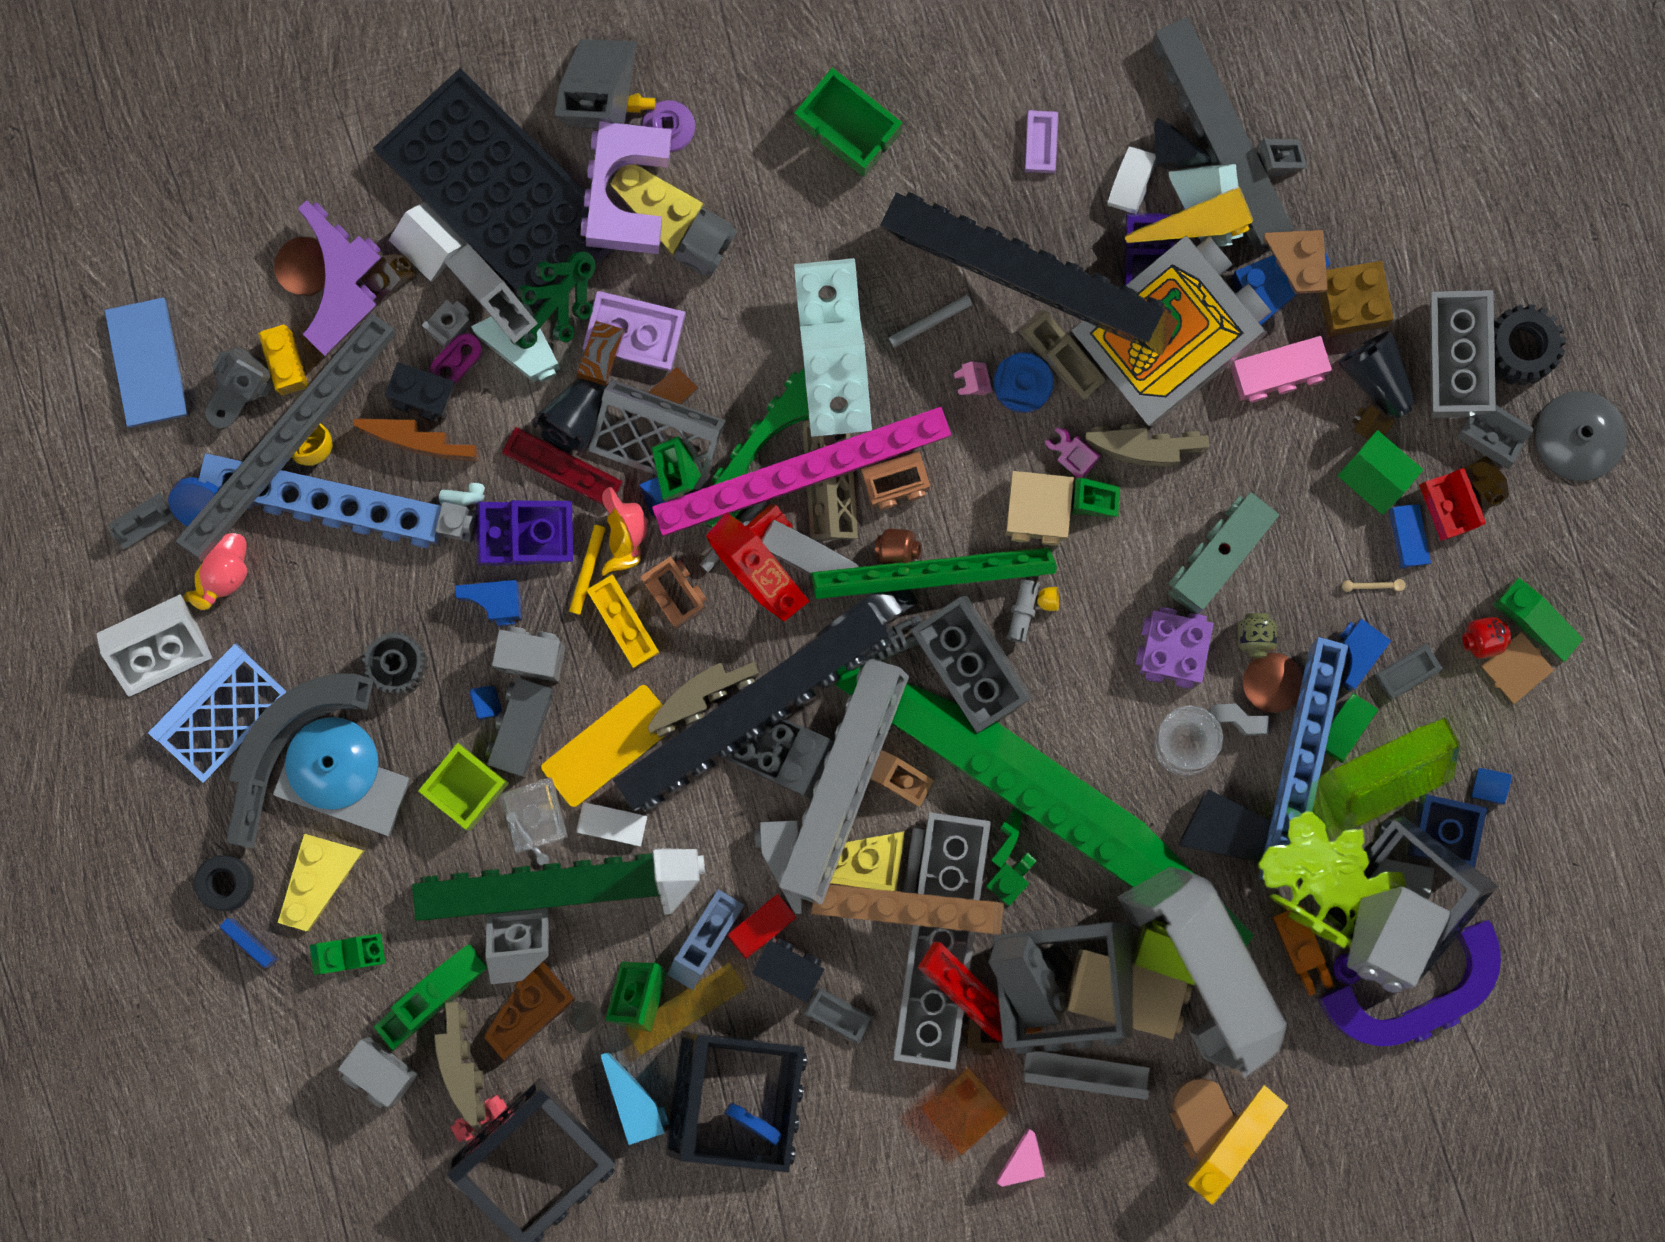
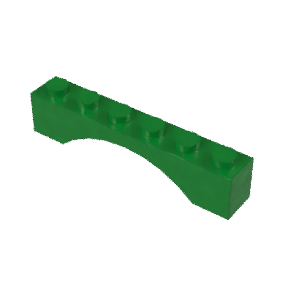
M804 367L799 374L794 371L784 385L787 389L781 397L776 395L766 408L769 413L764 420L757 419L748 431L751 437L744 445L739 443L730 455L731 463L726 469L721 467L712 478L711 482L714 485L747 474L756 455L771 438L785 428L798 422L809 420ZM742 510L733 512L730 515L738 519L742 514ZM722 517L705 522V524L712 529Z

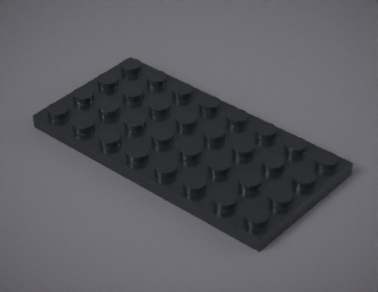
M461 68L373 147L374 152L469 244L516 293L522 285L536 287L560 284L566 276L556 275L549 282L539 279L536 276L535 270L540 262L545 261L551 264L567 262V259L572 254L583 251L593 256L596 268L615 250L586 246V236H581L582 218H588L589 207H584L585 190ZM548 267L544 270V276L548 274ZM529 290L525 293V299L530 295ZM548 298L537 299L534 304L529 306L537 312Z

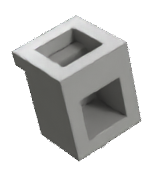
M446 300L422 326L429 335L446 348L454 338L464 334L472 323L467 317L470 312L456 300L454 304H451ZM447 316L453 317V322L450 325L443 324V320Z
M443 502L436 532L442 537L470 543L476 512H471L464 506Z

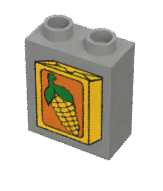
M1185 236L1126 285L1138 292L1137 295L1143 297L1146 301L1150 296L1165 303V307L1172 310L1171 315L1178 321L1163 355H1159L1084 321L1072 330L1078 340L1149 426L1157 425L1268 334L1259 322L1270 314L1271 310L1249 284L1236 294L1227 285L1220 275L1233 264L1210 236L1197 247Z

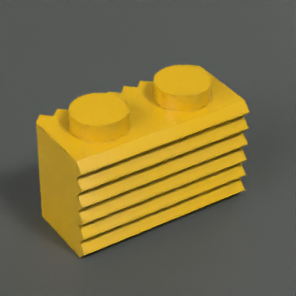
M284 324L258 333L274 388L281 396L306 389L309 386L302 361L300 360L301 356L298 354L299 350L296 348L297 344L294 342V333Z

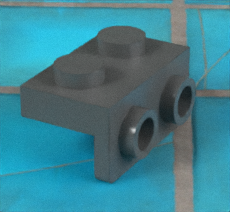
M1496 405L1495 412L1467 417L1457 438L1509 469L1534 429Z

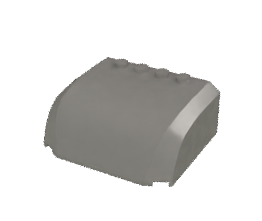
M1169 867L1117 897L1133 925L1140 927L1162 913L1169 922L1170 926L1166 927V931L1174 942L1214 1017L1189 1032L1203 1059L1243 1078L1271 1059L1282 1046L1287 1025L1212 884L1205 878L1191 872Z

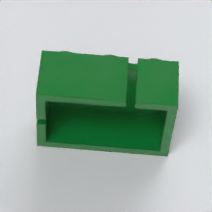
M833 67L794 112V121L799 127L815 139L820 135V143L864 178L880 160L882 151L886 152L902 133L903 122Z

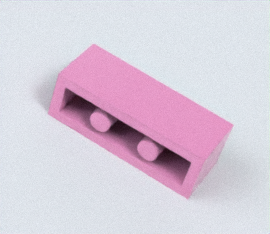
M1321 336L1234 361L1230 366L1240 400L1249 399L1250 403L1266 399L1268 397L1267 393L1278 390L1279 394L1294 391L1297 389V384L1307 382L1308 386L1324 382L1325 376L1332 371Z

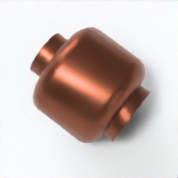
M888 528L882 535L877 536L875 556L876 559H880L882 565L908 563L915 561V559H920L922 544L920 541H916L913 531Z

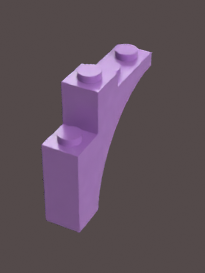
M306 200L298 208V211L307 220L320 243L325 261L326 276L319 310L303 335L326 357L377 307L373 302L376 298L373 292L364 284L360 288L356 284L381 259L377 254L380 248L369 237L363 240L358 236L350 244L347 241L350 235L339 224L333 227L325 219L328 213L317 202L311 205Z

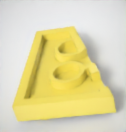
M636 164L621 167L610 184L612 189L634 213L662 216L660 242L674 256L703 207V203Z
M905 831L846 842L831 884L897 891Z
M304 834L278 923L310 931L331 901L330 899L338 887L349 875L356 861L360 859L364 850Z

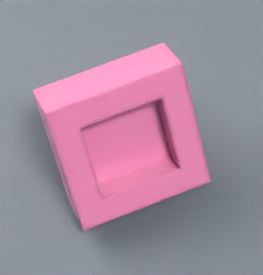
M972 361L963 364L962 369L954 373L956 379L965 378L966 386L958 390L960 395H985L993 392L986 363Z

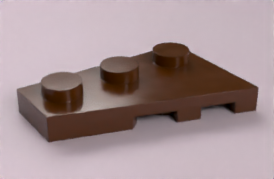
M544 961L523 981L516 983V988L507 1003L502 1006L484 1036L504 1061L511 1058L576 1001L574 996Z

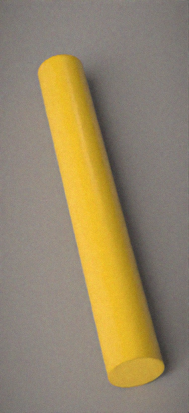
M594 525L569 608L570 613L581 614L606 530L603 526Z

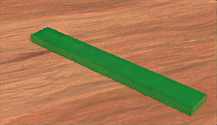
M1048 547L817 571L810 573V582L815 599L1056 574L1057 564Z

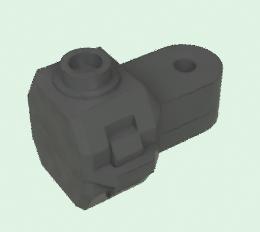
M241 347L230 348L229 351H221L213 363L218 384L207 402L205 411L207 421L217 428L229 427L233 424L246 402L256 400L258 397L267 396L274 384L268 365L264 360Z

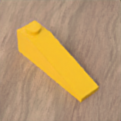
M1240 186L1131 232L1125 236V240L1127 243L1179 239L1185 236L1191 238L1224 235L1231 232L1232 236H1236L1249 230L1248 224L1253 222V217Z
M1263 1085L1184 1182L1213 1205L1233 1181L1288 1105Z

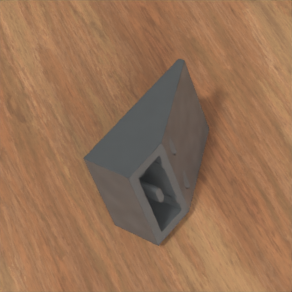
M580 39L559 86L555 116L568 127L599 128V121L624 124L637 42Z
M784 719L777 724H771V722L764 726L766 729L765 733L752 741L746 742L743 740L739 743L741 749L727 758L728 761L809 800H813L815 783L821 779L825 769V757L832 750L835 742Z

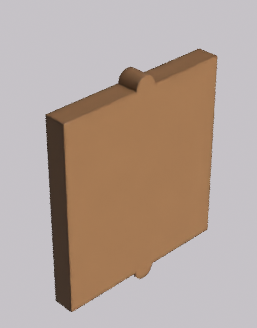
M1522 632L1511 639L1510 645L1507 646L1503 654L1490 657L1480 666L1494 682V688H1499L1512 704L1518 702L1554 671L1540 654L1541 649L1535 648Z

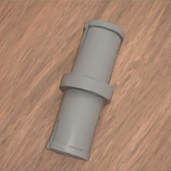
M1022 579L1016 605H1012L1011 608L1013 617L1006 639L1017 643L1026 642L1030 619L1035 616L1036 611L1033 607L1038 588L1040 587L1039 583L1034 584V581Z

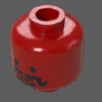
M1491 616L1469 622L1466 633L1462 635L1464 648L1467 651H1471L1474 657L1484 659L1503 654L1511 643V633L1506 622H1501L1499 618Z

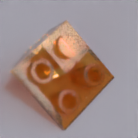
M968 1067L964 1068L921 1107L924 1113L961 1155L1008 1114Z

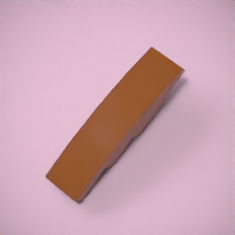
M354 419V426L359 431L386 444L413 453L447 460L478 462V449L475 445H448L449 437L445 432H419V425L415 420Z

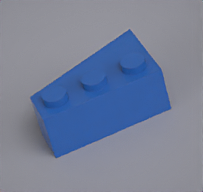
M1325 251V262L1327 269L1331 263ZM1274 255L1236 270L1231 277L1236 292L1249 284L1271 310V313L1259 322L1261 326L1299 295L1295 294L1292 290L1286 274L1279 268Z

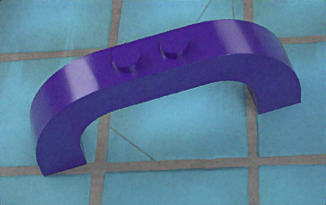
M1489 919L1481 920L1464 928L1457 936L1465 953L1466 969L1463 978L1453 989L1397 1016L1379 1020L1369 1016L1362 1010L1350 985H1343L1317 998L1324 1014L1342 1034L1355 1041L1375 1046H1394L1414 1039L1415 1043L1431 1037V1030L1442 1026L1443 1030L1459 1024V1017L1471 1012L1486 1000L1498 979L1501 965L1500 945Z

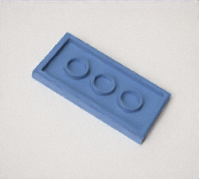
M159 298L105 310L127 427L132 428L189 416L166 299Z

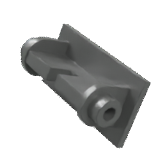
M159 492L109 523V531L113 538L118 540L123 550L174 520L175 516Z

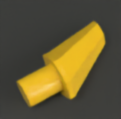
M640 93L628 97L626 112L655 110V98H643Z

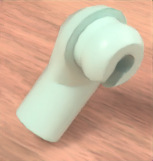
M470 483L468 485V492L443 489L439 494L440 504L446 502L460 506L477 504L485 497L483 495L485 487L483 484Z

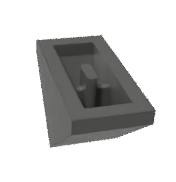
M1264 139L1259 142L1255 150L1269 179L1307 168L1299 139Z

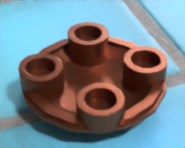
M297 237L287 241L279 249L275 258L274 272L278 282L287 291L296 295L311 297L325 287V261L317 239Z
M1269 652L1266 658H1255L1249 663L1246 671L1243 673V688L1246 697L1254 707L1264 713H1279L1290 709L1298 702L1303 676L1300 667L1293 659L1282 653Z

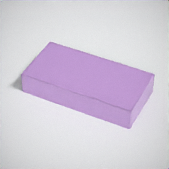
M1028 110L1025 172L1055 173L1058 112Z

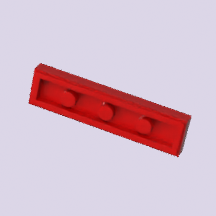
M933 942L918 968L992 1039L1002 1042L999 999L940 942Z

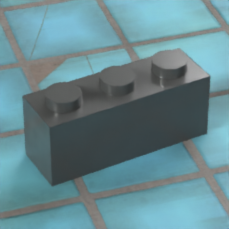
M518 677L515 684H509L505 700L509 701L505 713L500 712L497 718L495 729L499 730L495 742L490 741L485 754V758L489 759L487 765L526 778L555 693L553 689Z
M1030 935L996 940L989 964L1026 1028L1060 1024L1064 1010L1067 1008L1066 995L1064 992H1061L1053 972L1048 969L1040 949L1035 946Z

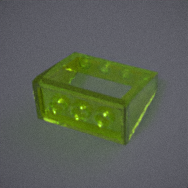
M1444 717L1420 726L1320 775L1318 786L1343 833V831L1351 830L1453 780L1460 744L1447 718Z

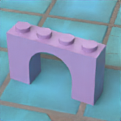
M599 121L598 131L592 132L591 149L596 150L595 160H589L588 178H593L592 188L586 189L584 207H589L588 218H582L581 236H586V246L659 254L662 216L622 211L612 204L605 189L611 175L623 166L639 164L668 168L672 129Z

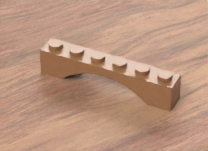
M829 885L822 905L813 903L812 914L1000 935L1004 904Z

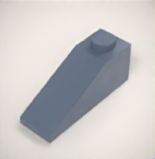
M718 889L675 957L667 975L694 990L743 909L744 904Z

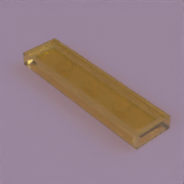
M729 962L699 981L694 990L688 988L658 1007L652 1032L630 1027L625 1028V1031L640 1055H642L746 988Z

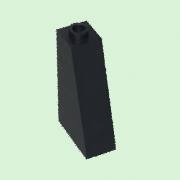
M1208 789L1204 791L1178 846L1260 863L1264 855L1271 821Z

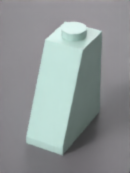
M1236 164L1184 168L1169 172V178L1185 209L1238 187ZM1231 232L1224 235L1210 237L1218 247L1232 245V239L1243 237V233L1232 236ZM1203 236L1199 238L1201 242H1203L1209 236Z
M521 303L533 317L534 315L529 305ZM492 317L471 326L478 339L533 382L538 380L541 383L548 381L557 375L556 371L560 370L559 364L541 329L537 332V342L535 345L528 349H522L512 344L508 335ZM528 333L525 335L524 341L527 339Z

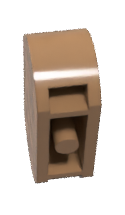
M1205 1078L1188 1079L1182 1082L1172 1095L1171 1106L1174 1112L1169 1114L1177 1131L1183 1130L1187 1140L1182 1143L1190 1160L1195 1158L1199 1163L1235 1118L1220 1086Z

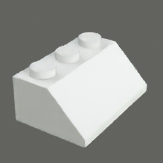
M181 594L97 633L100 653L128 697L212 658L199 626Z

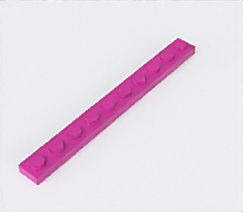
M938 407L658 504L652 508L661 534L664 537L722 517L726 512L731 514L950 438L951 432L942 407Z

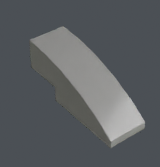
M773 519L761 540L772 555L810 576L811 572L859 567L856 563Z

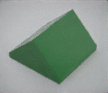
M1377 430L1337 476L1379 513L1384 515L1408 490L1424 469Z
M621 961L605 1021L652 1032L667 972L656 963Z

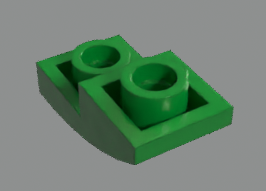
M1352 693L1331 723L1325 753L1343 764L1379 709Z

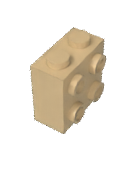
M1013 471L1010 482L1005 535L1012 536L1011 540L1016 542H1030V538L1042 539V544L1053 546L1060 545V541L1066 542L1069 531L1074 477Z

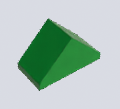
M677 436L652 448L662 499L667 502L691 491L701 477V474L682 439Z
M1076 478L1072 490L1071 515L1118 517L1120 487L1084 478Z

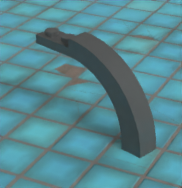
M345 673L317 677L290 689L276 699L261 714L244 738L232 766L229 781L239 784L234 796V808L231 822L228 825L226 843L254 849L268 779L285 745L302 727L321 715L341 709L367 710L373 679L358 674Z

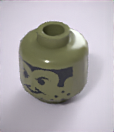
M1248 613L1245 614V619L1238 622V648L1241 651L1248 652L1249 658H1266L1267 652L1277 648V623L1275 620L1270 619L1269 614Z

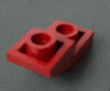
M776 894L726 936L746 960L797 917L782 898Z

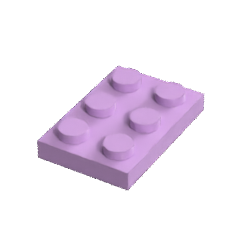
M597 291L583 351L586 349L595 321L625 329L616 359L671 372L686 313L668 307Z

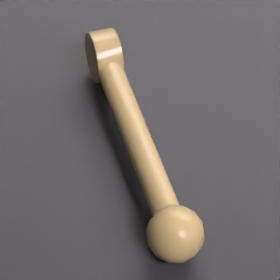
M1402 579L1386 583H1353L1350 580H1345L1342 583V589L1345 592H1350L1353 589L1389 588L1399 592L1405 588V582Z

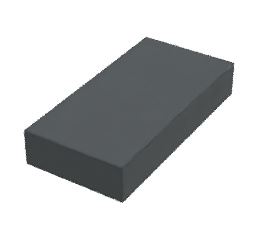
M1427 643L1374 674V677L1388 700L1391 701L1440 672L1443 668Z
M820 987L804 1014L859 1044L873 1018L871 1015Z

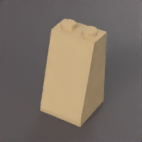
M1078 950L1066 994L1067 1011L1116 1024L1108 956L1086 950ZM1133 964V1029L1174 1039L1175 1034L1181 1033L1184 1016H1180L1182 1004H1188L1192 986H1188L1186 982Z

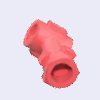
M497 1094L484 1101L486 1119L481 1121V1126L495 1119L507 1108L503 1098L500 1099ZM462 1117L454 1121L455 1124L450 1126L459 1142L464 1139L468 1141L473 1138L472 1131L475 1129Z

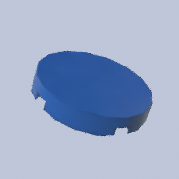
M1019 352L1007 357L999 364L994 375L993 388L997 399L1005 408L1016 413H1030L1040 409L1048 401L1053 391L1054 377L1049 366L1041 357L1032 353Z
M194 477L178 481L173 486L168 497L169 508L175 518L182 524L189 526L220 490L216 485L208 481L206 483L198 481L199 478Z
M729 1103L724 1114L760 1138L775 1146L782 1137L777 1129L759 1117L746 1112V1109L739 1105Z

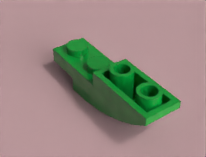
M470 944L466 945L391 1007L392 1010L374 1026L375 1030L392 1051L397 1050L440 1009L446 1008V1003L455 1000L488 969L487 964Z

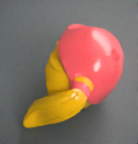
M608 487L602 494L603 504L609 513L607 517V522L611 528L609 546L613 555L603 566L602 575H606L611 571L626 570L636 566L641 560L640 544L645 539L648 531L649 520L645 517L641 506L637 503H622L612 487Z
M236 533L224 535L195 573L196 590L188 591L184 594L183 599L185 602H190L191 605L199 610H206L212 606L217 598L230 595L238 590L248 572L244 563L247 544L242 535Z

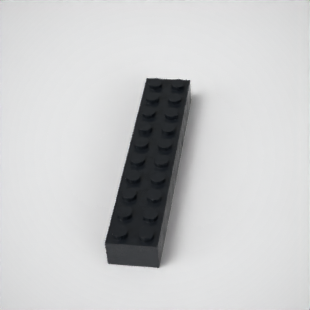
M908 192L906 196L895 193L880 226L898 240L1159 355H1163L1178 324V321L1171 315L1172 310L1165 307V303L1150 296L1146 301L1143 297L1137 295L1138 292L1122 284L1118 289L1117 286L1110 283V279L1100 274L1094 273L1091 277L1090 274L1084 272L1083 268L1077 264L1067 261L1064 265V263L1056 259L1055 255L1040 249L1039 252H1036L1029 248V244L1017 238H1013L1011 241L1003 237V233L994 228L986 226L983 229L976 225V221L964 215H960L958 218L951 214L947 208L936 203L931 206L925 203L923 198Z
M867 603L617 776L613 781L633 811L643 809L645 812L649 809L653 810L666 801L664 798L665 794L668 792L670 794L677 793L691 783L688 778L693 775L695 777L698 775L702 776L716 766L714 760L719 757L720 759L728 758L741 749L740 742L743 740L746 742L752 741L765 733L766 729L764 726L769 722L777 724L791 714L789 708L795 704L796 706H803L817 696L814 691L818 688L828 689L842 679L840 673L844 670L854 671L867 662L865 656L873 651V653L877 652L878 654L893 644L890 639L896 635L878 607L875 604Z

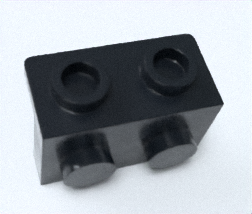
M397 362L385 397L388 401L392 402V408L403 412H408L410 408L419 411L421 418L436 422L437 418L446 420V409L456 383Z

